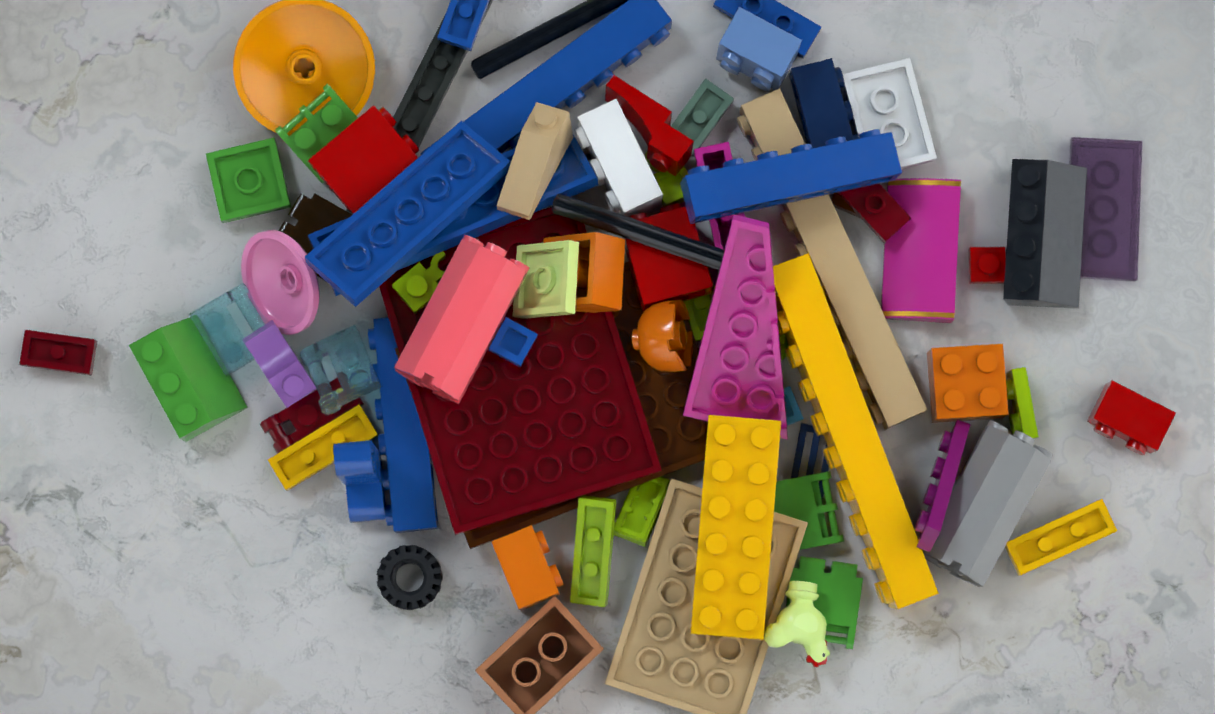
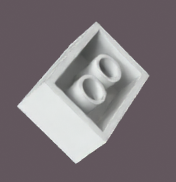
M617 99L578 116V128L574 129L575 138L584 154L589 153L592 159L590 164L598 178V187L605 185L607 190L605 201L608 209L629 217L638 213H648L661 207L663 193Z

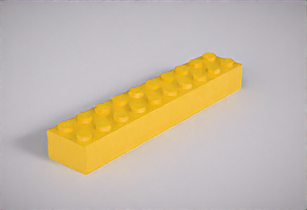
M809 253L773 266L779 336L783 334L786 336L789 344L788 348L785 349L788 362L792 369L798 368L802 378L800 382H797L799 391L804 402H811L815 412L814 415L810 416L817 436L823 434L828 447L823 449L827 464L830 469L836 468L841 480L836 482L839 496L843 503L849 502L853 515L848 516L855 536H862L866 548L861 550L865 564L869 570H875L879 582L874 583V587L880 602L888 604L890 608L900 609L939 594L923 551L916 547L918 543L917 535Z

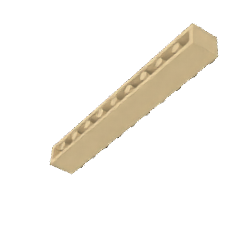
M780 88L741 105L739 111L741 116L737 117V122L744 137L750 135L755 148L751 149L755 161L760 154L770 151H777L778 156L792 153V148L805 144ZM829 195L782 204L784 212H781L780 215L783 224L788 232L794 231L799 243L795 245L798 256L807 253L810 255L832 316L843 338L842 342L849 360H853L858 370L855 376L862 393L868 392L873 403L868 408L876 425L882 423L884 429L887 430L927 411L928 409Z

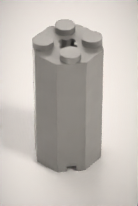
M989 420L953 485L941 532L931 551L928 552L922 549L926 560L939 568L943 567L951 571L950 574L977 587L984 586L1053 456L1051 452L1040 446H1032L1035 440L1030 436L1017 430L1011 435L1007 433L1009 431L1007 428L992 420Z

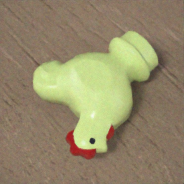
M790 581L788 591L785 592L787 598L790 599V605L779 612L775 623L767 626L764 631V640L768 646L775 648L783 647L789 642L803 645L807 653L806 662L811 663L813 667L817 668L820 665L826 664L827 656L830 655L829 650H827V641L825 640L827 626L825 617L813 605V602L819 598V594H817L818 585L805 581Z

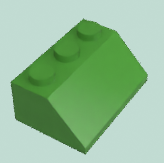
M197 315L161 327L129 345L179 439L187 442L248 408Z

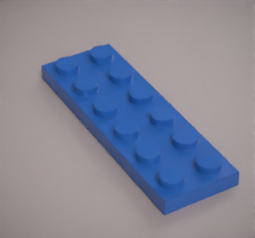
M460 121L305 256L306 263L356 307L508 173L511 161L463 121Z

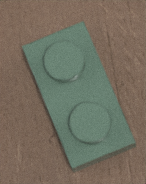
M706 78L671 125V127L694 141L692 157L695 155L694 149L701 147L734 101L732 96Z

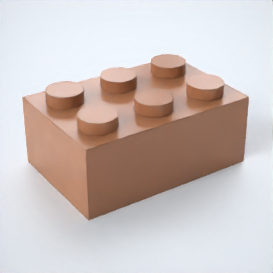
M554 596L475 671L514 714H536L600 654L604 648Z

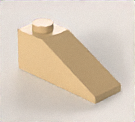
M536 102L522 128L497 203V210L528 220L531 219L573 139L568 111Z

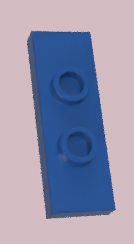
M716 0L713 4L714 8L731 18L734 17L738 8L741 7L801 39L802 42L797 56L803 59L821 30L820 25L776 0Z

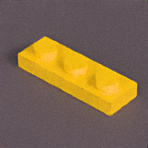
M359 404L269 458L268 462L285 490L288 491L334 463L333 444L373 440L378 437V433Z
M1099 499L1008 541L1005 548L1018 576H1021L1115 533L1117 529L1103 499Z

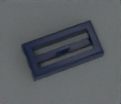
M801 423L791 478H796L799 475L807 432L814 434L806 476L814 473L821 435L817 436L813 425ZM825 456L823 457L820 473L828 472L829 470ZM819 481L818 484H819L821 499L823 500L824 491H823L822 481Z

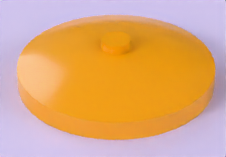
M280 0L258 12L243 29L235 47L233 76L238 95L247 111L260 124L276 133V128L279 126L283 128L300 113L299 108L302 105L307 107L324 92L323 87L327 83L357 116L365 106L373 88L375 59L370 41L361 25L338 5L326 0ZM329 96L311 113L314 115L331 100V97ZM305 117L287 134L290 136L307 121V118Z

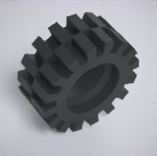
M402 545L392 549L385 558H382L376 574L378 575L377 586L383 598L391 605L405 610L421 609L432 602L437 593L440 592L443 580L441 566L436 558L426 549L416 545ZM409 563L418 565L424 575L422 585L412 592L403 591L396 582L398 569Z

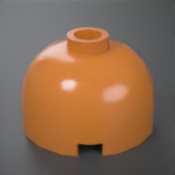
M681 299L653 304L643 312L638 321L637 329L632 331L634 349L640 350V354L645 362L659 371H686V367L692 363L693 335L692 331L686 332L683 321L690 320L686 305Z

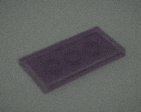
M1072 137L1070 139L1069 164L1088 169L1081 279L1135 282L1138 280L1142 141Z

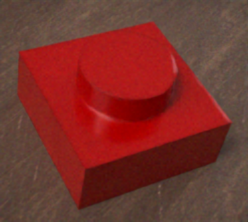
M970 247L968 249L969 284H1004L1005 247Z

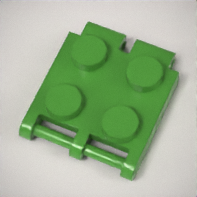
M328 83L323 87L324 92L307 107L302 105L299 108L300 113L283 128L279 126L275 129L276 133L321 183L324 181L307 161L358 118ZM330 96L331 100L313 115L311 112ZM306 117L307 121L289 136L287 133Z
M831 471L776 481L774 512L808 522L800 550L844 542L843 535H839L835 515L838 506L837 503H833L829 484V479H832ZM818 481H822L826 505L822 504ZM828 512L832 537L828 535L824 514Z
M800 556L799 567L793 568L790 581H805L818 585L817 594H819V598L813 602V605L825 617L827 623L826 631L847 634L846 638L825 635V640L830 643L843 644L845 649L853 650L863 578L856 577L858 565L832 561L830 573L824 572L826 560ZM789 598L786 600V607L790 605Z

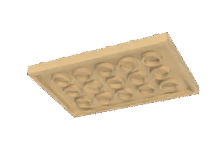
M671 478L605 684L694 714H747L766 656L768 644L765 640L690 634L702 488ZM774 512L764 631L769 624L775 623L780 612L808 522Z

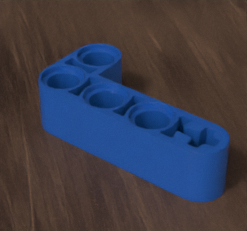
M371 440L333 444L336 476L346 486L350 523L386 519L385 491L382 484V461L379 450Z

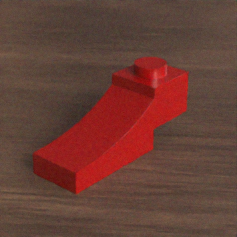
M613 75L606 84L605 101L608 103L617 99L625 117L634 125L647 144V159H649L651 165L661 172H669L676 177L692 156L694 141L671 127L672 111Z

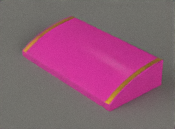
M900 178L887 182V192L906 211L911 220L884 243L882 312L885 318L890 320L952 323L955 315L961 180Z

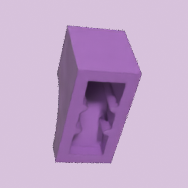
M273 320L242 339L286 408L317 389L309 373Z

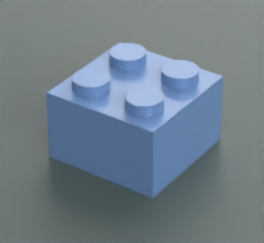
M739 7L719 43L716 60L721 62L720 66L727 72L738 75L741 72L752 78L750 82L761 90L767 92L770 88L777 90L795 61L802 40Z

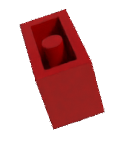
M1111 380L1105 384L1087 422L1095 425L1093 430L1096 433L1109 439H1113L1115 435L1127 441L1125 447L1135 453L1145 455L1146 452L1151 454L1158 451L1176 412Z

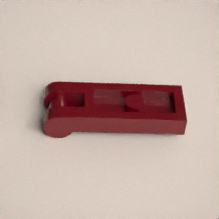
M344 373L288 408L268 417L260 423V426L265 434L269 433L275 442L272 446L278 454L360 404L362 406L364 403L348 376ZM288 421H291L296 429L290 435H286L281 426Z

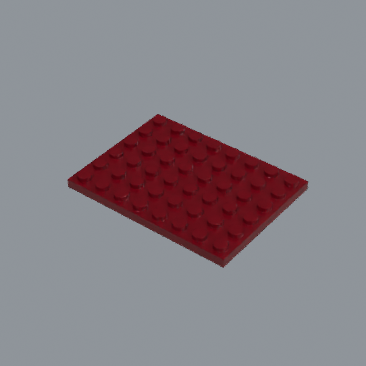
M552 207L534 212L530 220L520 218L475 237V239L483 243V247L490 242L507 251L505 258L516 260L517 246L543 243V239L547 237L587 233L583 223L554 214ZM459 245L443 251L446 257L438 264V268L441 271L446 270ZM434 255L419 261L426 270L431 266V260ZM419 262L397 270L379 286L400 355L426 306L414 314L392 288V284ZM512 302L503 321L507 317L538 334L521 367L490 352L488 348L459 404L439 397L432 393L433 390L425 386L422 388L408 380L455 535L662 471L612 311L596 313L575 311V314L522 319L513 317Z

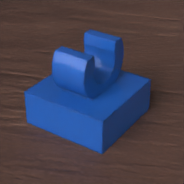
M506 317L492 341L489 351L521 367L538 334Z

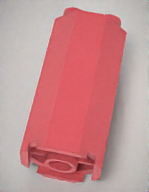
M468 235L464 236L394 367L395 372L422 388L425 386L433 390L432 393L457 404L460 403L530 269L518 260L512 258L508 260L505 258L507 251L490 242L483 247V243Z

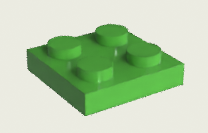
M275 137L206 153L222 223L291 208Z

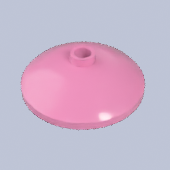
M266 230L251 237L244 248L241 261L244 289L251 306L265 324L273 320L282 334L293 335L307 329L315 319L320 298L318 277L316 272L306 263L305 256L307 253L300 244L283 232Z

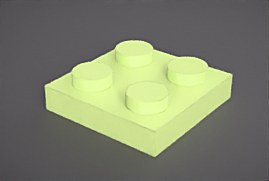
M564 240L517 246L516 260L527 265L530 269L514 298L513 317L524 319L575 314L579 242Z

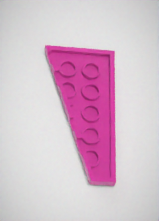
M733 214L683 416L708 421V415L781 421L780 438L788 440L770 226L768 222Z

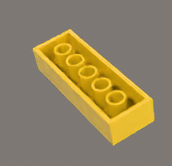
M708 415L690 634L764 640L781 421Z

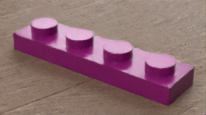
M958 419L952 431L945 430L942 435L938 451L943 452L942 458L937 456L930 477L936 480L934 484L930 483L928 485L922 502L928 505L927 511H921L915 526V531L920 532L916 547L928 552L931 551L941 532L971 425Z

